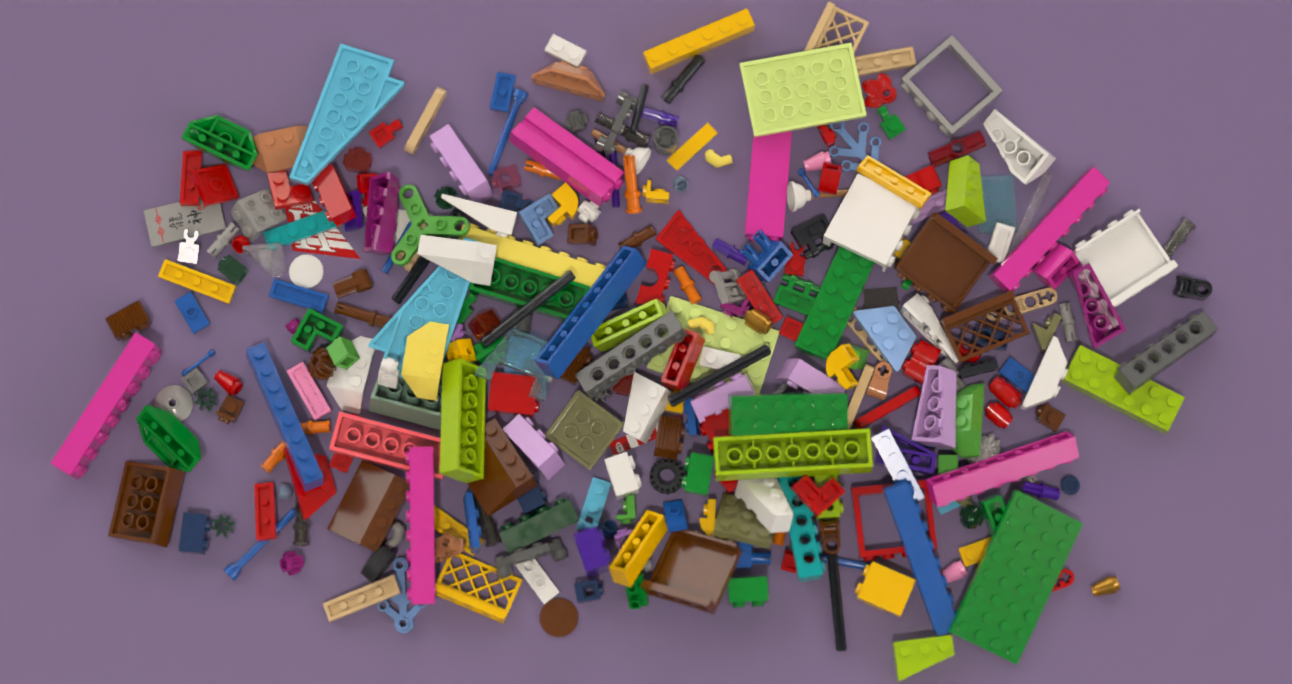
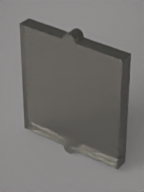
M897 287L863 290V307L865 309L895 306L899 312L900 301H898Z

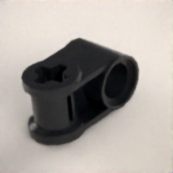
M1176 276L1178 282L1176 291L1173 293L1175 297L1204 301L1211 295L1212 285L1208 281L1193 279L1188 276ZM1198 287L1206 288L1207 294H1200Z

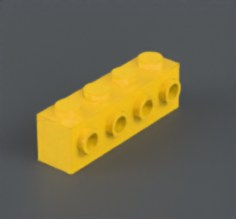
M646 510L609 567L613 582L627 587L632 586L668 530L664 515Z

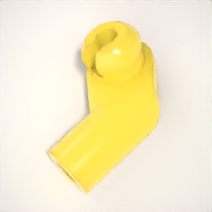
M710 149L705 152L706 161L714 167H722L733 163L730 154L720 157L714 150Z
M705 317L687 320L689 329L701 327L705 329V333L708 335L715 332L714 322Z

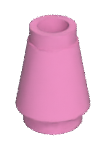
M821 151L803 161L806 171L822 170L824 162L832 164L828 151Z
M960 560L958 562L954 561L940 574L945 576L947 583L965 578L964 576L968 573Z

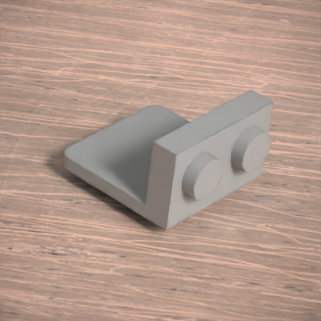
M268 189L238 200L230 211L233 219L237 221L244 236L250 242L257 240L262 231L286 220V215L282 209L275 210L272 195Z

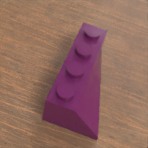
M391 172L370 177L364 252L385 256L391 254L395 248L394 232L397 227L395 219L398 211L397 195L399 194L400 186L398 185L399 178Z
M1090 263L1081 264L1066 273L1079 296L1093 349L1126 330Z

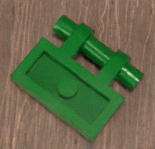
M784 273L782 280L788 282V286L779 285L773 303L808 317L816 299L809 296V293L811 291L818 294L820 287L814 285V282L809 280L806 282L798 279L796 275L792 274L790 276ZM794 285L804 288V292L801 293L793 290Z

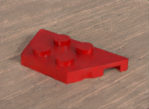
M284 448V456L304 521L337 492L326 456L314 454L324 477L323 485L305 492L287 449Z

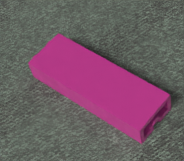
M535 107L525 116L523 122H520L511 131L509 142L599 207L603 202L607 203L613 195L612 192L615 189H620L624 183V172Z
M792 131L756 138L753 135L744 236L749 241H755L753 235L758 236L756 232L762 230L771 241L783 240Z

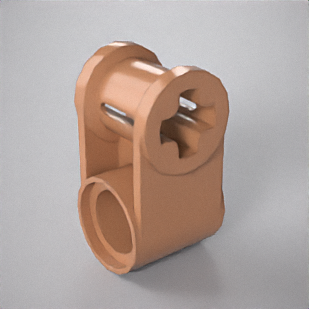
M881 362L876 365L866 391L867 396L885 400L892 374L890 364ZM884 366L888 374L885 373L884 376H881V372L878 369Z
M444 534L434 539L435 563L444 562L453 556L461 554L465 547L464 540L459 537L453 538L449 534Z

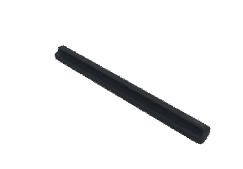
M455 207L449 216L462 217L463 212ZM420 256L392 296V300L395 303H402L430 263L429 260Z
M571 270L566 272L483 337L482 343L489 347L576 278L575 274Z
M763 345L668 397L669 404L675 407L771 354L768 345Z

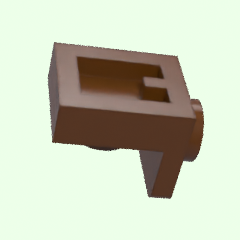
M590 224L568 225V244L596 246V241L598 240L597 227Z
M226 395L219 411L217 410L215 414L219 416V421L228 425L230 422L235 424L245 403Z
M1048 402L1044 406L1040 405L1035 413L1038 416L1036 422L1055 433L1066 416L1052 408Z

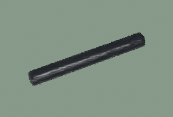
M828 555L827 563L836 650L846 651L838 556Z

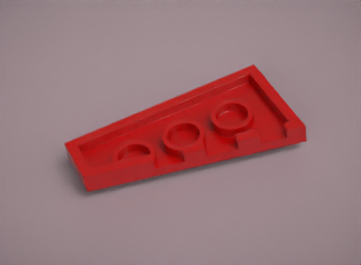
M680 210L675 213L655 238L658 243L714 286L715 283L710 281L709 274L712 271H727L692 225L685 219Z

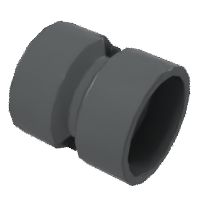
M662 126L655 131L654 148L657 153L663 156L673 154L678 147V134L672 127Z

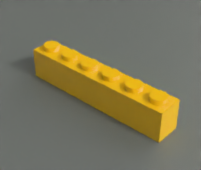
M746 8L644 51L643 59L650 74H654L692 58L696 54L699 55L754 31L755 24Z

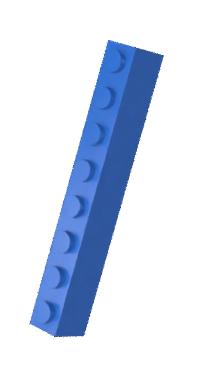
M623 245L534 360L545 375L556 379L560 378L636 277L641 273L647 263L637 249Z
M265 343L246 349V358L304 491L306 492L323 485L324 477Z
M901 481L882 488L934 633L938 637L947 634L957 611L954 612L952 604H954L951 593L947 594L945 586H948L946 578L939 572L938 568H941L939 559L933 555L934 545L932 540L927 539L925 533L928 531L924 520L921 521L919 517L921 509L917 502L914 503L912 495L915 494L912 485L907 484L906 481Z

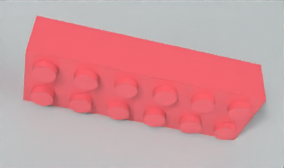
M339 412L329 447L331 452L403 471H410V463H406V452H410V447H433L434 479L442 481L444 476L440 474L441 438Z

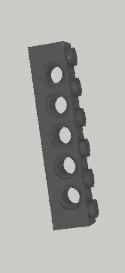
M671 310L576 373L575 376L584 391L592 399L601 395L608 387L616 385L626 375L633 374L641 365L648 364L653 357L666 352L673 344L681 342L688 334ZM668 332L665 337L661 338L663 333ZM648 343H652L649 348H645ZM636 353L632 359H629L631 354ZM616 364H619V367L613 370V367ZM603 374L602 379L597 380L598 376Z
M1204 311L1199 315L1195 313L1187 319L1186 324L1180 323L1173 329V333L1170 335L1169 333L1164 334L1159 339L1160 342L1157 344L1151 343L1145 349L1146 352L1143 354L1139 352L1131 358L1132 361L1130 363L1124 362L1117 368L1118 373L1114 378L1130 395L1213 337L1219 328Z

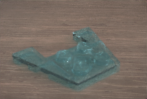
M512 328L482 365L477 368L474 375L491 381L497 364L535 377L529 396L545 402L547 398V375L543 373L534 360L548 342Z

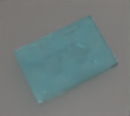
M1014 175L981 176L986 222L978 224V234H992L996 222L1015 227L1014 233H1016Z

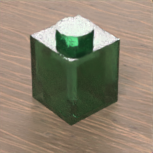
M230 255L223 257L218 263L219 267L217 270L237 286L250 272Z

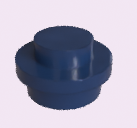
M1066 476L1062 479L1060 487L1066 495H1074L1080 489V482L1074 476Z
M605 520L599 524L598 530H602L604 537L613 538L617 534V525L611 520Z

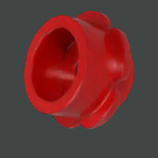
M238 235L234 238L232 247L237 253L249 251L250 243L246 237Z

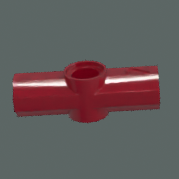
M978 131L964 138L955 139L945 146L928 152L929 161L936 168L952 160L962 158L969 153L986 147L985 138ZM959 146L962 152L955 153L952 147Z

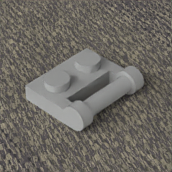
M730 269L726 272L712 271L709 274V279L715 283L718 297L722 304L743 302L747 298L736 282V279L741 276L738 269ZM723 279H730L733 282L725 283Z

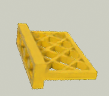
M458 554L455 557L461 559L463 566L453 569L450 563L453 557L447 559L435 583V595L504 624L523 579L511 575L488 584L485 575L491 572L496 574L497 568L466 555ZM472 565L479 566L481 573L471 577L467 567ZM465 568L468 578L458 582L454 572ZM451 573L456 582L451 585L441 583L444 576ZM483 576L486 586L476 589L472 580ZM508 580L517 582L514 589L506 592L503 582ZM470 581L473 591L463 592L460 584ZM501 584L504 593L493 596L490 587ZM488 588L491 598L487 600L480 599L477 592ZM506 596L508 601L506 609L498 607L495 600Z

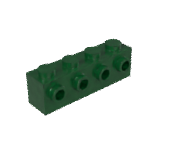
M560 497L553 501V505L548 507L543 505L536 509V513L531 515L526 513L518 518L519 521L514 523L509 521L501 525L502 529L498 531L508 553L510 554L516 549L523 548L580 521L569 497Z

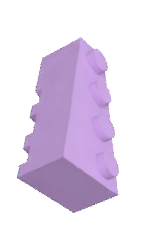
M449 124L429 136L432 141L430 144L435 154L439 152L441 155L440 161L445 168L449 167L451 170L449 172L454 182L458 181L460 184L458 187L464 196L467 195L470 201L484 203L494 196L487 179Z
M927 365L912 441L926 446L956 448V372L943 366Z

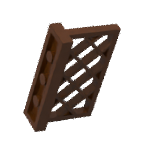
M1012 290L943 318L940 321V325L945 331L959 363L1030 334L1014 299L1015 295ZM1012 305L1015 311L1013 318L1002 314L1005 307ZM992 313L998 316L995 325L985 321L987 314ZM1001 317L1011 321L1008 330L998 327ZM974 320L981 323L978 333L967 329L969 322ZM1013 322L1020 324L1024 332L1019 334L1011 332ZM983 324L994 328L991 337L980 334ZM958 328L963 330L960 340L952 337L951 329ZM996 330L1006 333L1003 341L992 339ZM965 332L976 335L973 345L962 341ZM978 337L989 341L986 348L982 349L975 346ZM961 344L971 348L969 355L961 356L959 352Z

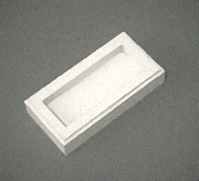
M999 222L995 224L987 250L998 258L996 262L1002 263L1006 258L1015 227Z

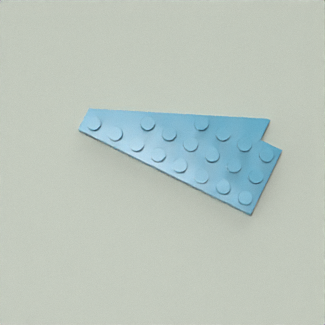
M340 44L289 176L291 181L308 186L404 88V81L389 77L394 60Z
M466 237L463 239L465 241L478 242ZM439 265L370 341L368 347L385 352L383 356L385 359L388 357L399 362L397 369L400 371L399 378L404 379L401 376L407 337L428 322H436L449 325L444 353L445 358L470 282Z

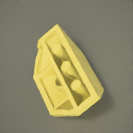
M428 322L407 337L401 376L417 398L437 401L449 329L448 324Z

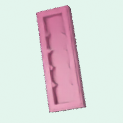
M304 362L287 370L289 377L315 421L332 412L314 379L310 376Z

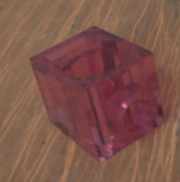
M515 165L493 171L494 177L491 180L494 189L498 188L499 193H502L504 189L509 191L521 187ZM503 176L511 178L508 183H502L500 179Z

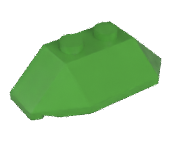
M983 383L965 385L956 393V448L952 449L962 458L980 456L985 386Z

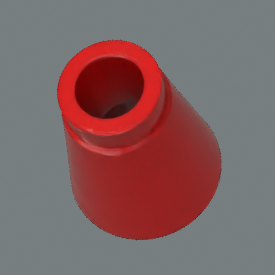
M221 370L214 376V380L229 395H237L243 387L241 379Z

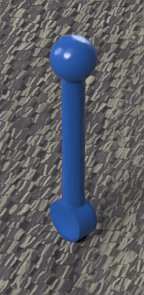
M800 168L797 171L798 175L803 177L813 192V197H819L820 193L818 190H815L805 175V170Z
M213 349L210 350L206 356L190 368L184 369L182 376L187 375L209 357H213L216 352Z

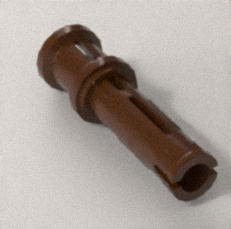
M339 301L334 310L336 314L367 322L370 327L377 326L383 328L393 317L392 315L379 314L376 310L369 312L340 303Z

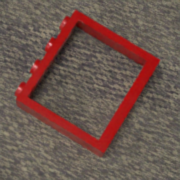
M920 480L917 483L925 496L929 539L932 540L934 545L933 552L937 550L932 502L930 501L926 480ZM895 483L854 487L850 490L859 559L875 561V557L883 556V560L894 559V555L902 554V558L907 557L903 547L865 551L859 497L884 494L882 488Z

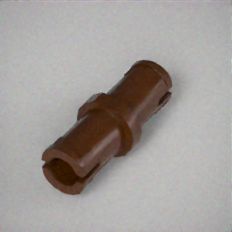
M650 224L637 233L633 232L632 236L618 243L620 249L623 245L631 248L640 247L644 241L657 234Z

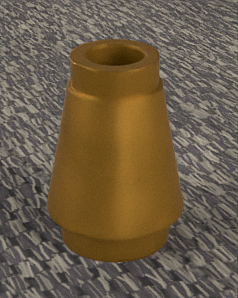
M1109 575L1091 586L1094 597L1116 594V591L1121 590L1116 575Z

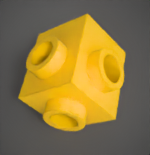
M471 338L455 340L449 344L446 352L449 362L462 359L472 363L477 360Z

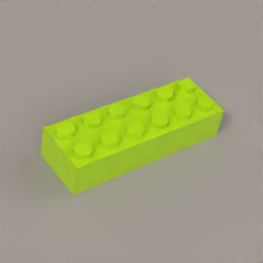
M1082 345L1076 349L1067 367L1068 372L1064 380H1061V383L1162 434L1169 431L1185 397L1151 380L1128 395L1114 378L1118 373L1117 368L1120 364Z
M456 359L443 363L440 474L464 483H470L484 479L486 369L465 360Z

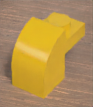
M565 182L551 194L554 201L559 205V208L548 217V222L552 227L563 224L567 219V215L573 221L578 213L577 195Z
M850 343L843 344L829 355L826 362L828 377L837 376L839 385L845 388V390L858 385L849 367L860 359Z
M708 499V504H704L703 515H707V518H699L700 528L706 536L713 535L716 523V499ZM719 537L721 540H724V541L729 540V539H726V538Z

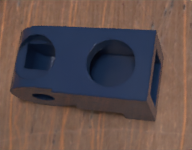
M979 326L975 327L973 331L978 333ZM982 327L980 334L991 337L993 330ZM995 331L992 339L1003 341L1006 334ZM972 334L970 344L973 345L976 335ZM978 337L975 346L986 348L989 341ZM1008 343L993 350L1006 351Z

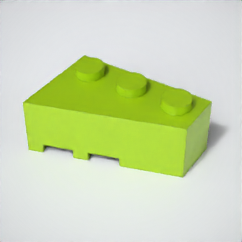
M970 156L950 161L945 207L947 213L966 227L986 222L980 164Z
M952 635L892 643L897 682L955 655Z

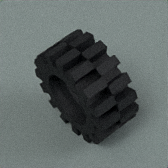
M661 459L651 468V485L661 494L675 493L681 488L684 470L675 460ZM664 469L673 471L675 475L674 480L669 484L661 482L659 478L661 471Z

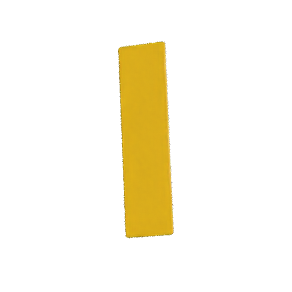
M706 123L671 155L667 161L677 171L718 133L709 123Z

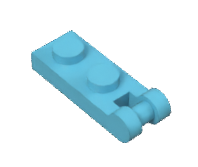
M592 478L576 529L587 530L598 527L611 487L610 482ZM586 517L594 518L593 522H586Z

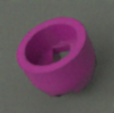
M295 318L286 324L285 327L289 333L295 334L301 322L298 318Z

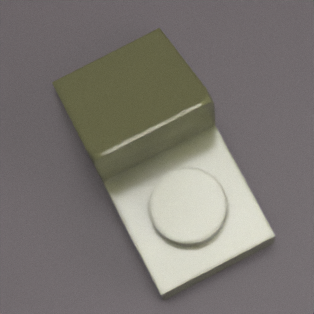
M1056 313L1053 317L1049 316L1044 325L1047 329L1034 323L1031 325L1039 352H1045L1062 316Z

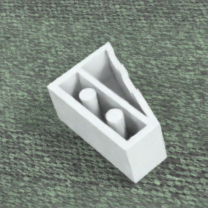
M634 372L623 432L647 444L660 416L668 404V397L673 395V392Z
M777 478L738 480L735 496L738 499L741 498L746 503L748 510L752 509L756 513V518L770 533L789 532L793 512Z

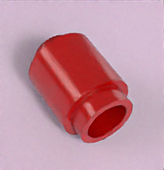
M991 402L984 410L986 412L985 417L1003 430L1013 420L1011 413L998 402L995 404Z

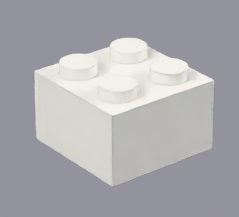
M627 452L604 459L617 500L626 498V495L638 494L642 484L639 475H634L633 469H635L632 455L628 456Z

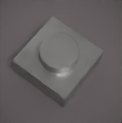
M197 367L181 378L193 395L209 384Z

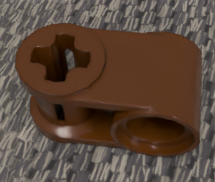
M835 518L832 521L819 520L823 552L825 555H837L841 548L839 519ZM833 542L836 544L837 549L829 551L826 544Z

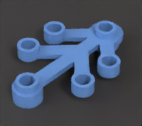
M844 121L837 122L840 125L839 129L833 127L835 123L829 124V128H832L834 133H838L851 148L845 149L831 146L829 149L830 157H855L863 161L867 156L865 149L869 125L865 122L858 125L859 141L857 144L845 130ZM865 126L867 130L861 131L860 127ZM873 137L870 140V147L872 148L871 157L879 161L878 154L881 139ZM877 140L879 145L874 146L872 141ZM836 149L838 154L833 155L831 150ZM844 160L841 163L842 171L846 173L851 170L857 171V167L860 165V163H851L849 160ZM845 163L849 164V165H850V168H849V169H845V168L843 167V164H845Z
M401 557L394 560L393 569L397 572V581L402 594L390 598L399 606V613L390 607V603L387 600L377 603V608L382 612H386L395 620L394 626L398 632L408 633L413 629V619L427 604L422 606L416 604L409 612L407 611V605L410 601H407L405 573L410 566H408L406 559ZM399 562H402V563H403V566H402L401 569H399V568L397 567V564H398ZM383 602L386 603L385 609L381 608V604ZM402 620L406 621L405 627L401 626Z

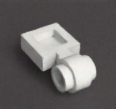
M383 358L377 384L396 389L400 372L397 370L399 362L392 358Z

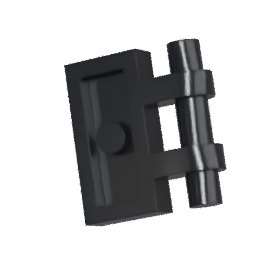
M824 214L790 232L799 248L807 246L808 251L803 253L806 260L811 257L815 258L819 256V253L824 250L829 251L836 245L834 243H831L830 246L823 244L824 234L830 225ZM820 238L822 244L816 246L814 241Z

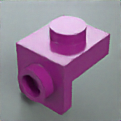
M746 298L741 308L732 303H721L720 309L723 310V314L731 318L732 316L741 318L742 315L745 316L751 306L748 305L749 300Z

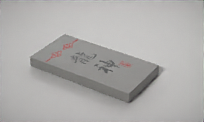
M201 197L200 206H181L180 202L143 210L152 248L186 240L184 238L185 229H188L189 237H194L196 230L199 231L198 237L226 229L221 204L204 207Z

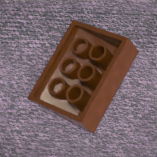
M495 418L485 424L484 479L467 483L488 517L538 486Z
M362 460L327 529L375 553L386 542L392 530V525L395 524L404 507L406 491H410V483H406L405 479Z
M125 461L108 536L167 548L185 472L171 467Z

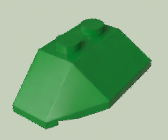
M218 115L190 121L181 139L203 153L234 168L250 171L258 156L251 131Z
M146 405L136 418L143 442L168 467L191 472L201 460L198 439L171 412L150 405Z

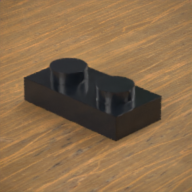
M991 359L980 361L979 365L973 366L970 363L961 366L962 369L959 370L958 376L960 379L997 371L999 366L997 360L991 361Z

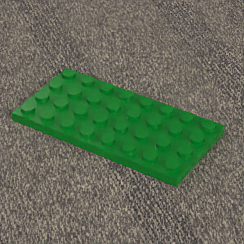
M1014 490L948 632L1017 665L1083 523Z

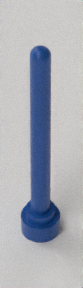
M515 88L513 91L512 100L514 102L488 168L490 176L495 174L519 107L528 97V93Z
M291 509L276 524L277 533L297 515L295 509ZM269 541L257 542L235 565H228L224 571L235 581L240 576V570Z

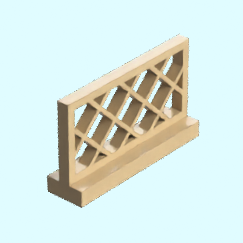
M828 1L804 51L819 49L825 46L830 47L829 45L837 42L841 45L843 44L842 40L852 37L854 42L852 48L853 53H855L869 22L835 7V4ZM836 13L844 16L846 22L836 25L834 21ZM855 22L863 25L861 31L853 33L850 24ZM848 26L850 35L840 37L838 28ZM835 30L838 39L828 42L826 33Z

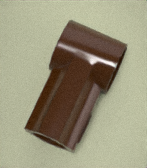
M360 269L353 272L351 276L332 283L338 299L373 288L367 269Z

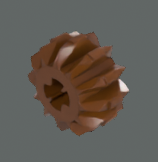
M318 347L316 351L312 352V357H309L308 372L315 379L328 380L329 377L333 376L336 366L327 348Z

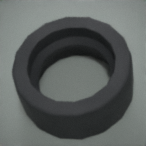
M383 545L368 560L361 574L374 583L388 569L396 555Z

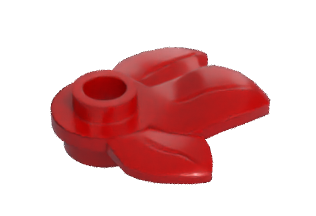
M879 73L877 80L870 79L862 83V88L868 95L864 100V105L868 108H879L883 103L890 104L897 97L896 89L892 86L891 79L886 74ZM885 92H890L889 96H884Z

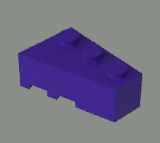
M882 425L880 432L887 429V427ZM890 430L911 472L932 476L937 454ZM877 449L875 466L886 467Z

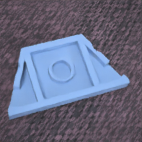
M895 306L854 311L852 315L896 374L912 347L916 335Z

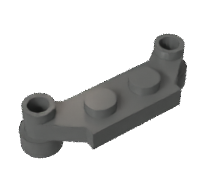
M621 90L616 104L622 106L608 138L600 135L594 149L600 152L603 150L613 155L617 146L614 141L618 134L622 135L626 126L623 122L625 119L629 120L632 109H634L638 100L629 95V92Z
M561 539L552 540L549 542L550 544L539 542L533 544L530 549H516L513 551V554L506 558L505 556L495 558L494 562L497 568L496 574L498 579L511 576L513 574L511 566L549 554L552 555L554 562L566 559L568 554L566 549L563 548Z

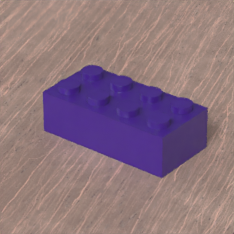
M593 527L575 533L574 538L587 577L590 578L610 571L609 566L612 561L608 549H603L606 547L602 530L597 531V528Z

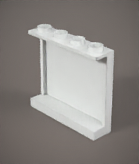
M857 174L824 234L823 244L830 246L831 243L843 247L883 266L882 271L885 272L887 267H892L896 258L894 254L896 251L900 252L904 244L902 240L905 235H909L912 229L911 223L913 220L918 219L921 210L874 181Z
M1133 209L1123 215L1124 219L1121 221L1114 220L1107 225L1108 229L1105 231L1098 230L1092 234V239L1088 242L1083 240L1075 245L1074 254L1080 261V265L1090 263L1114 308L1178 267L1175 260H1170L1140 216V209L1135 212Z

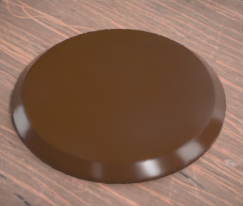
M552 599L541 609L540 624L544 631L551 636H567L575 630L578 624L577 609L566 599Z

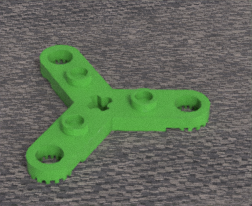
M405 185L400 189L399 197L412 225L392 251L391 259L397 266L404 267L410 263L414 254L418 252L420 235L462 237L470 232V224L464 217L429 216L416 187ZM413 191L414 194L411 198L406 199L404 197L406 192ZM423 222L428 225L424 227V230L419 227V225H423ZM458 223H465L463 230H455ZM401 252L406 253L403 260L399 261L396 259L397 254Z

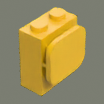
M873 561L870 565L866 564L862 574L865 576L863 583L859 582L855 593L858 594L856 599L881 611L900 617L916 580Z

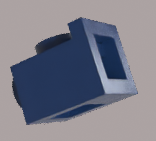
M597 579L574 584L578 604L601 600L600 595H604L602 583L598 584ZM588 588L593 590V594L590 596L586 594Z

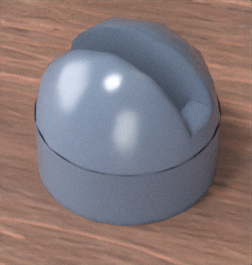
M676 176L673 179V187L677 192H684L688 189L689 182L683 176Z
M281 484L278 499H289L292 495L291 487Z

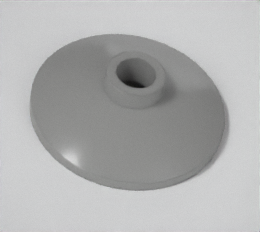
M171 385L163 388L158 393L155 399V407L171 412L182 422L189 417L193 410V398L184 387ZM171 400L176 401V405L173 407L170 406Z

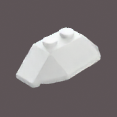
M360 336L352 340L360 359L348 370L336 366L333 376L328 379L327 387L343 411L361 414L377 352L376 349L368 347L372 340L371 338Z
M1053 336L1020 409L1025 410L1050 401L1052 396L1056 397L1060 390V386L1057 385L1060 379L1064 380L1068 369L1065 368L1067 361L1058 338Z

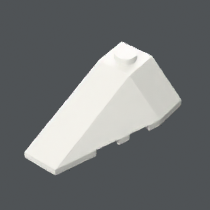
M442 194L441 198L492 231H495L496 236L507 238L508 235L512 236L518 216L517 212Z
M420 235L417 254L471 283L490 286L497 245Z

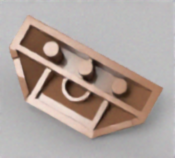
M561 61L560 63L554 62L532 74L531 81L534 84L605 102L604 91L592 71H589L590 69L587 67L579 66L577 68L571 66L568 62Z
M293 126L254 136L253 141L258 156L253 165L266 173L292 169L309 126Z

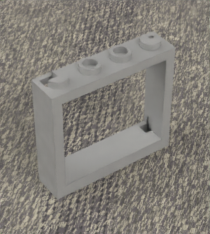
M953 35L902 77L900 81L904 92L914 98L913 102L918 108L922 107L926 111L927 118L931 122L935 121L939 126V131L949 138L953 137L996 100L1003 91ZM947 48L989 93L983 101L953 126L911 81L915 75Z

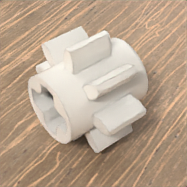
M585 200L577 210L580 213L579 219L584 223H587L588 220L593 223L601 213L598 210L599 206L592 201L589 203Z

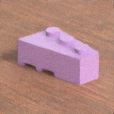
M787 358L776 379L802 393L845 392V388L841 387L838 382L801 359Z
M738 372L730 376V380L725 382L723 380L693 396L691 404L700 423L705 421V417L712 414L718 415L722 413V410L727 409L728 395L756 394L747 373L742 374Z
M518 414L502 430L519 450L532 461V464L543 473L544 477L549 480L565 466L557 454L558 448L552 442L548 444L545 441L547 437L539 429L535 431L533 428L534 424L528 417L524 419Z

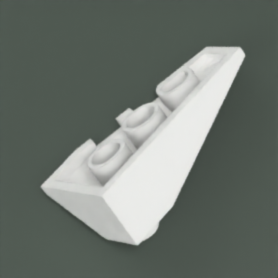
M996 109L993 110L983 123L991 139L998 147L1002 158L1005 159L1009 166L1008 168L1011 173L1027 185L1044 174L1056 158Z
M917 293L903 305L900 313L933 346L942 350L941 354L945 358L949 357L955 366L958 363L957 357L932 307L929 305L930 301L924 295L920 296Z

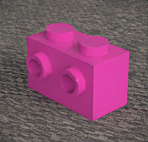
M1058 243L1046 255L1044 260L1033 269V272L1040 282L1055 290L1067 278L1066 273L1076 268L1080 261L1072 250Z

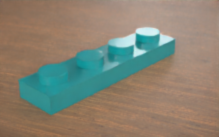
M327 210L265 231L263 234L269 251H273L338 227L333 221L329 222L325 215Z

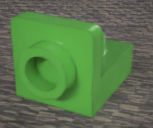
M626 495L627 500H623V510L628 515H616V520L620 521L621 524H631L632 520H636L634 495Z

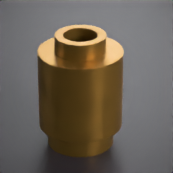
M755 308L752 311L748 310L743 318L745 320L744 324L759 334L766 335L773 325L768 316Z

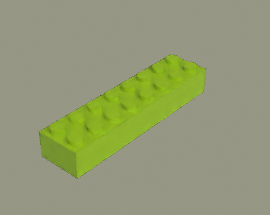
M870 429L714 437L713 440L716 481L871 473L873 468Z

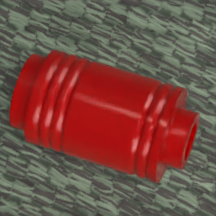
M997 376L988 386L989 392L1007 406L1008 409L1012 407L1016 409L1023 401L1020 399L1022 394L1003 377Z

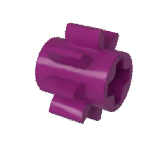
M295 550L283 554V558L280 559V568L283 572L288 571V576L300 573L304 566L303 557L300 554L296 555Z

